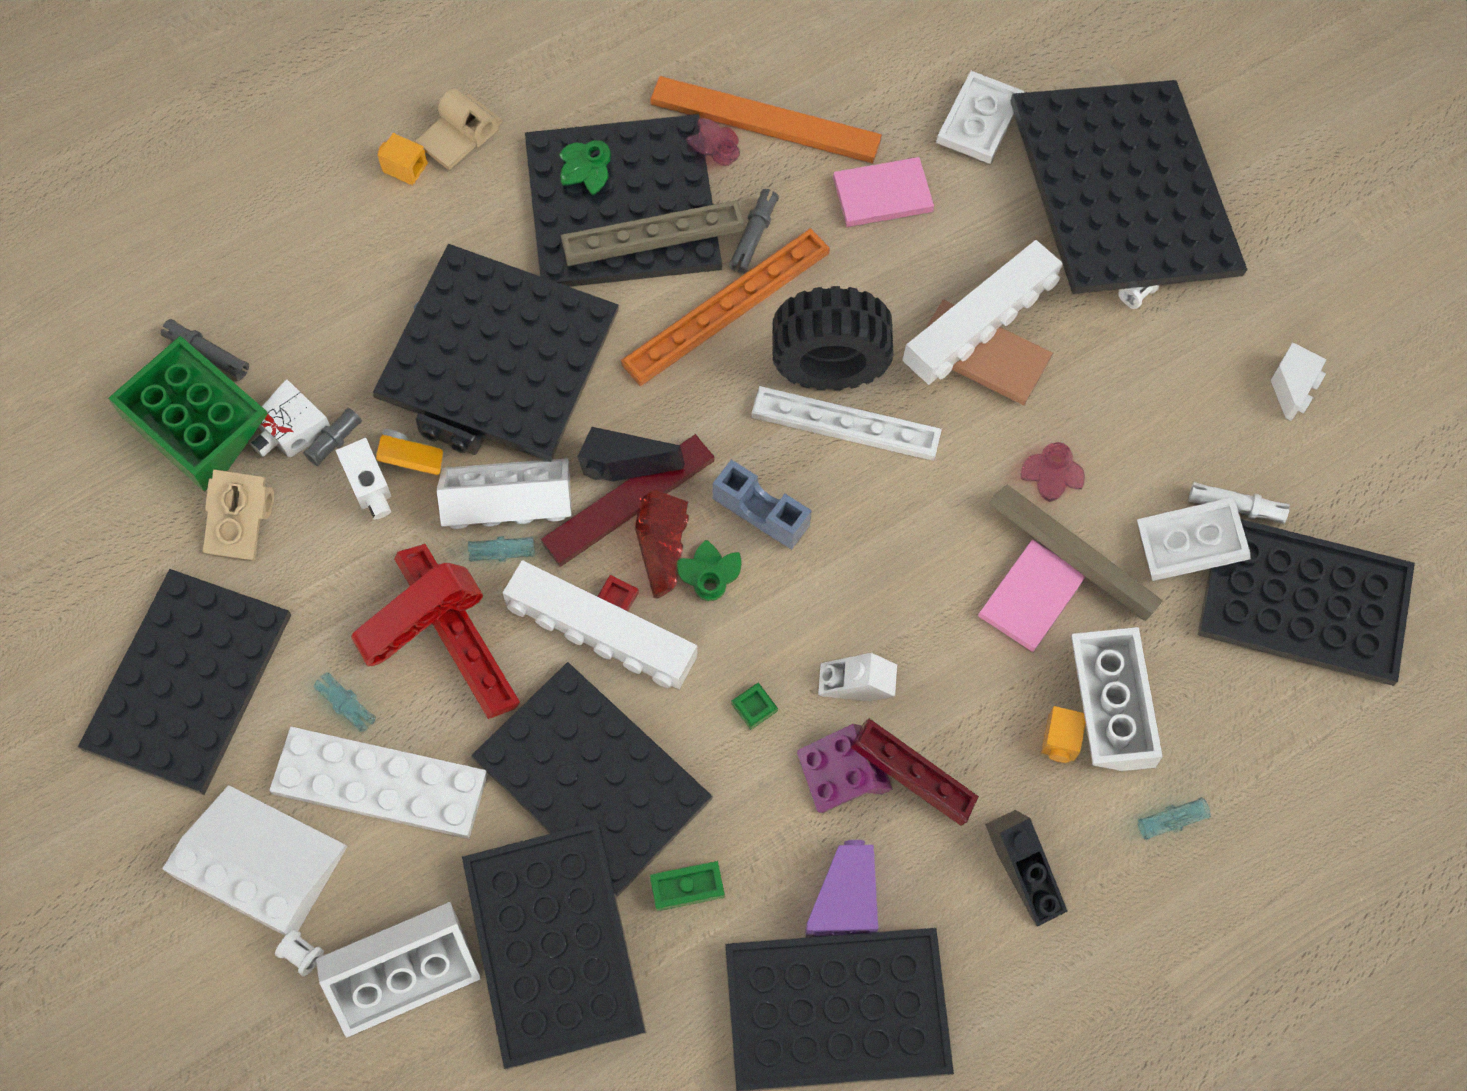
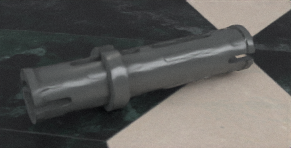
M762 189L755 208L750 210L747 219L749 222L729 262V267L733 271H735L738 262H742L737 273L744 274L747 272L763 231L771 223L770 215L779 199L775 191H773L770 200L767 201L770 189Z
M173 319L167 320L162 326L169 330L167 332L161 329V336L174 341L179 336H182L217 368L237 380H242L246 376L247 372L243 371L242 368L249 370V363L242 361L204 339L202 333L197 330L191 331Z

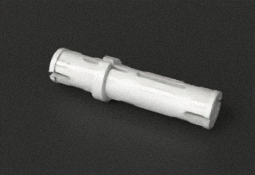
M1193 482L1188 502L1206 504L1234 497L1238 513L1248 515L1249 519L1255 520L1257 517L1281 524L1286 523L1290 504L1263 499L1259 494H1254L1253 496L1244 495Z

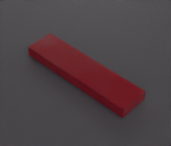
M868 718L863 723L850 748L958 825L962 826L967 823L979 796Z

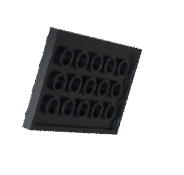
M1240 519L1251 559L1210 568L1197 635L1394 686L1399 679L1415 563Z
M169 569L78 748L95 756L205 795L287 626L291 613L289 610Z
M569 662L554 674L471 755L473 760L486 770L550 834L598 821L601 827L616 897L637 878L712 800V795Z
M598 821L462 856L505 1070L647 1033L601 827Z
M937 928L725 944L736 1091L773 1090L954 1074Z

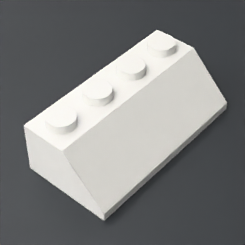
M552 459L551 462L538 460L442 468L437 486L441 527L450 526L453 529H461L469 526V524L480 523L484 526H496L506 521L526 524L532 522L533 519L546 518L548 521H560L565 517H570L569 459Z
M1139 627L1072 634L1071 639L1093 766L1119 771L1156 768L1162 758V751Z
M451 902L316 959L319 983L346 1038L481 979Z

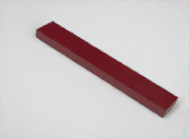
M696 434L680 444L685 462L683 469L628 479L541 539L542 545L559 567L563 566L713 463L715 456Z

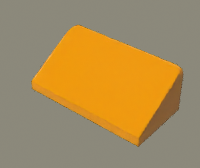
M381 435L376 453L377 461L434 475L440 474L443 450L441 448Z

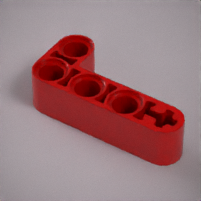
M452 563L439 564L352 633L351 639L367 666L378 665L390 658L449 609L464 611L478 604L483 598V593L466 567Z

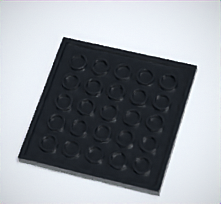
M699 114L525 132L541 277L568 287L722 270L718 236L567 266L561 241V235L713 205ZM593 140H600L605 142L610 148L611 159L606 166L609 177L603 188L595 195L589 192L584 181L573 185H562L560 175L566 162L561 159L559 154L569 144L576 142L587 144ZM600 151L593 152L591 157H597Z
M448 243L373 390L374 398L417 414L420 413L450 426L480 435L483 438L551 462L616 318L619 304Z

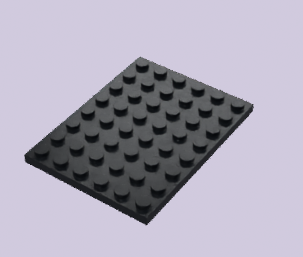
M1177 80L1012 94L1010 103L1072 294L1244 276L1247 266Z

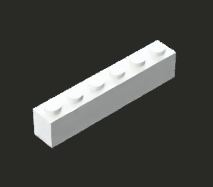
M1035 240L906 344L902 361L928 385L937 378L943 379L950 373L957 361H965L971 356L979 343H987L995 335L996 329L1002 324L1005 326L1009 325L1016 318L1019 310L1023 307H1031L1042 291L1045 289L1050 291L1060 280L1058 275L1063 263Z
M523 560L503 591L507 608L512 613L524 617L526 614L536 619V623L546 630L553 631L555 628L565 633L564 636L569 641L577 645L585 643L593 647L594 652L605 659L614 657L622 661L623 666L637 674H640L642 671L652 676V680L664 688L672 686L680 689L697 658V645Z

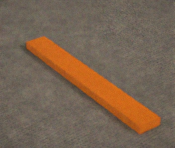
M659 76L651 96V105L688 115L699 114V118L869 163H874L882 134L663 76Z
M811 228L623 358L621 365L641 387L827 256L830 248Z

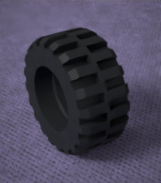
M831 286V288L826 289L817 287L809 292L804 290L797 293L795 298L789 297L774 314L772 320L773 363L783 377H786L788 381L794 384L800 383L801 387L808 389L814 387L817 390L826 391V389L839 391L848 387L851 389L857 388L860 384L865 383L867 385L873 382L876 377H881L893 361L891 312L878 297L875 298L867 291L862 293L857 288L848 287V289H842L840 286Z

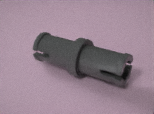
M347 408L330 427L325 426L321 430L322 435L303 452L305 457L314 465L319 466L336 447L340 448L344 444V439L362 422L361 418L352 409Z

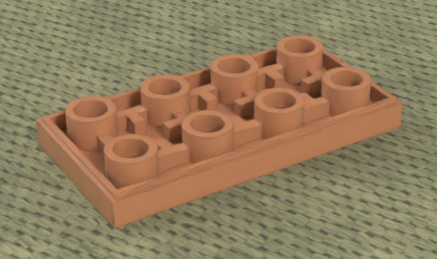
M943 299L927 327L955 305ZM999 327L996 329L995 335L987 343H979L971 356L965 361H957L953 365L952 370L1025 406L1051 360L1053 353Z

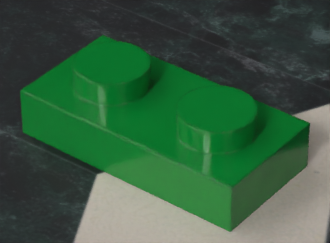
M718 861L650 875L656 912L725 898Z

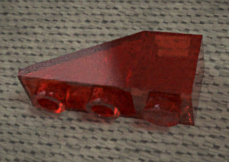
M655 489L640 499L635 531L653 598L659 599L671 592L677 583L676 564L683 552L681 538L683 531L687 527L689 515L686 513L688 501Z

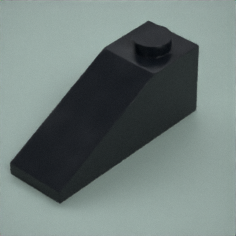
M591 427L577 456L585 476L594 480L603 479L612 482L681 470L685 465L680 445Z

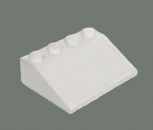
M228 785L180 839L162 869L175 879L286 936L290 931H298L345 852L347 845Z

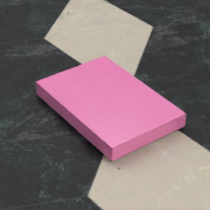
M920 157L837 171L833 174V180L847 227L933 212L934 204Z
M1032 539L978 616L1031 652H1034L1086 577L1055 553Z

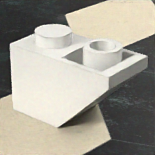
M1295 343L1291 344L1271 379L1285 418L1292 421L1298 411L1304 414L1313 398L1308 395L1310 389L1314 388L1317 390L1326 373L1321 371L1326 359Z
M873 653L821 663L818 695L861 701H874L895 697L897 664Z

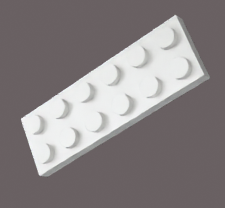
M290 727L269 791L277 796L470 839L488 773L483 769Z

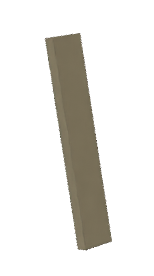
M735 200L561 235V241L567 266L741 232L745 231V223L739 202Z
M1008 484L990 500L989 504L1142 620L1146 621L1162 603V599Z

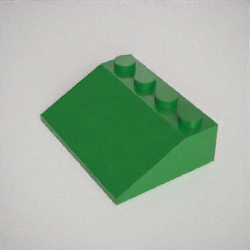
M182 336L174 340L108 398L118 414L204 492L208 489L209 479H212L213 469L228 471L268 414L262 406Z

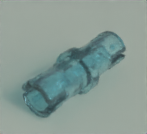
M499 536L497 540L468 541L469 561L499 559V562H505L506 558L535 557L534 537L505 539L504 536Z
M329 672L323 674L321 678L329 685V688L317 680L314 684V689L332 703V709L339 715L343 714L359 732L366 731L369 727L360 720V717H363L372 725L376 716L371 714L356 700L357 695L352 690L347 691L332 677V674Z
M1201 797L1198 800L1177 807L1174 805L1167 806L1163 812L1138 819V827L1143 838L1149 840L1152 837L1172 830L1175 833L1183 831V827L1211 818V812L1206 800Z

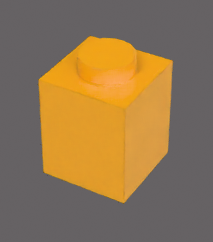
M392 133L387 142L381 144L377 154L382 172L412 186L428 164L424 146L395 133Z
M1053 706L1047 718L1041 753L1049 755V758L1056 762L1067 763L1070 760L1074 761L1081 751L1086 724L1084 713Z

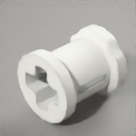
M1159 285L1119 289L1118 295L1121 301L1131 309H1137L1149 293L1153 294L1158 290Z
M292 930L278 945L275 955L289 960L299 968L298 973L304 977L316 967V959L323 956L324 950L319 946L314 948L300 937L301 933L299 931Z

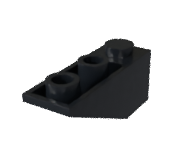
M1013 810L985 824L996 853L1035 925L1038 927L1068 912L1031 818Z

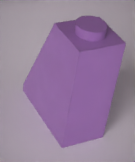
M848 840L844 842V845L838 846L807 922L805 937L873 933L878 931L874 845H865L863 840Z

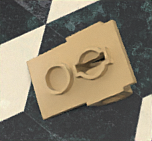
M453 88L447 91L440 100L438 106L440 119L418 137L415 143L424 146L426 153L450 170L475 147L479 148L497 132L498 126L502 124V119L470 94L465 95L458 89Z
M213 469L212 479H209L205 505V511H208L203 553L255 560L260 520L269 518L274 505V490L272 487L265 486L266 477ZM234 497H238L236 505H234Z

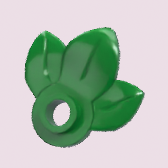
M593 140L587 144L576 142L569 144L560 152L559 156L566 162L560 175L563 186L584 181L592 195H595L603 188L609 177L606 166L611 159L610 148L605 142L600 140ZM600 151L597 157H591L593 152Z
M705 540L698 547L693 559L680 558L677 561V571L681 580L693 586L696 595L705 601H715L721 598L726 591V585L738 578L742 566L739 552L730 553L722 557L715 546L708 540ZM706 583H714L716 588L707 590L704 588V585Z

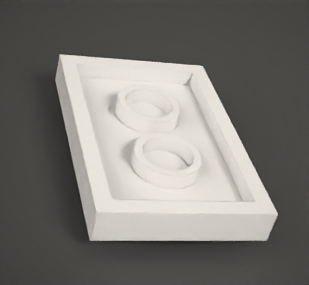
M970 71L937 136L936 143L990 164L1014 117L1010 103L1012 94L1024 93V91Z
M1234 497L1137 519L1152 581L1251 559Z

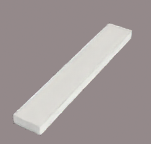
M759 386L751 418L932 461H934L942 430L928 425Z

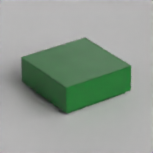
M759 682L731 700L732 706L750 730L778 712L777 706Z

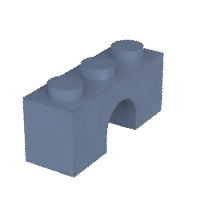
M732 459L713 482V500L791 550L810 526L812 510L787 494H784L781 499L772 497L761 488L757 475Z

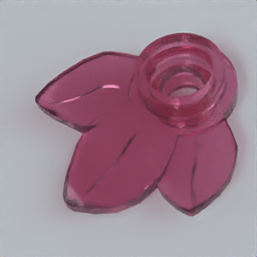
M706 118L698 119L697 125L700 134L688 136L686 141L698 152L704 155H711L712 159L720 165L729 166L736 161L740 155V150L737 146L739 142L737 134L730 127L720 128L713 120Z
M1061 442L1048 444L1041 454L1029 456L1021 469V479L1024 481H1037L1040 495L1048 502L1060 498L1066 486L1073 489H1082L1085 481L1082 467L1073 461V454L1070 448ZM1058 456L1061 462H1055L1051 457Z

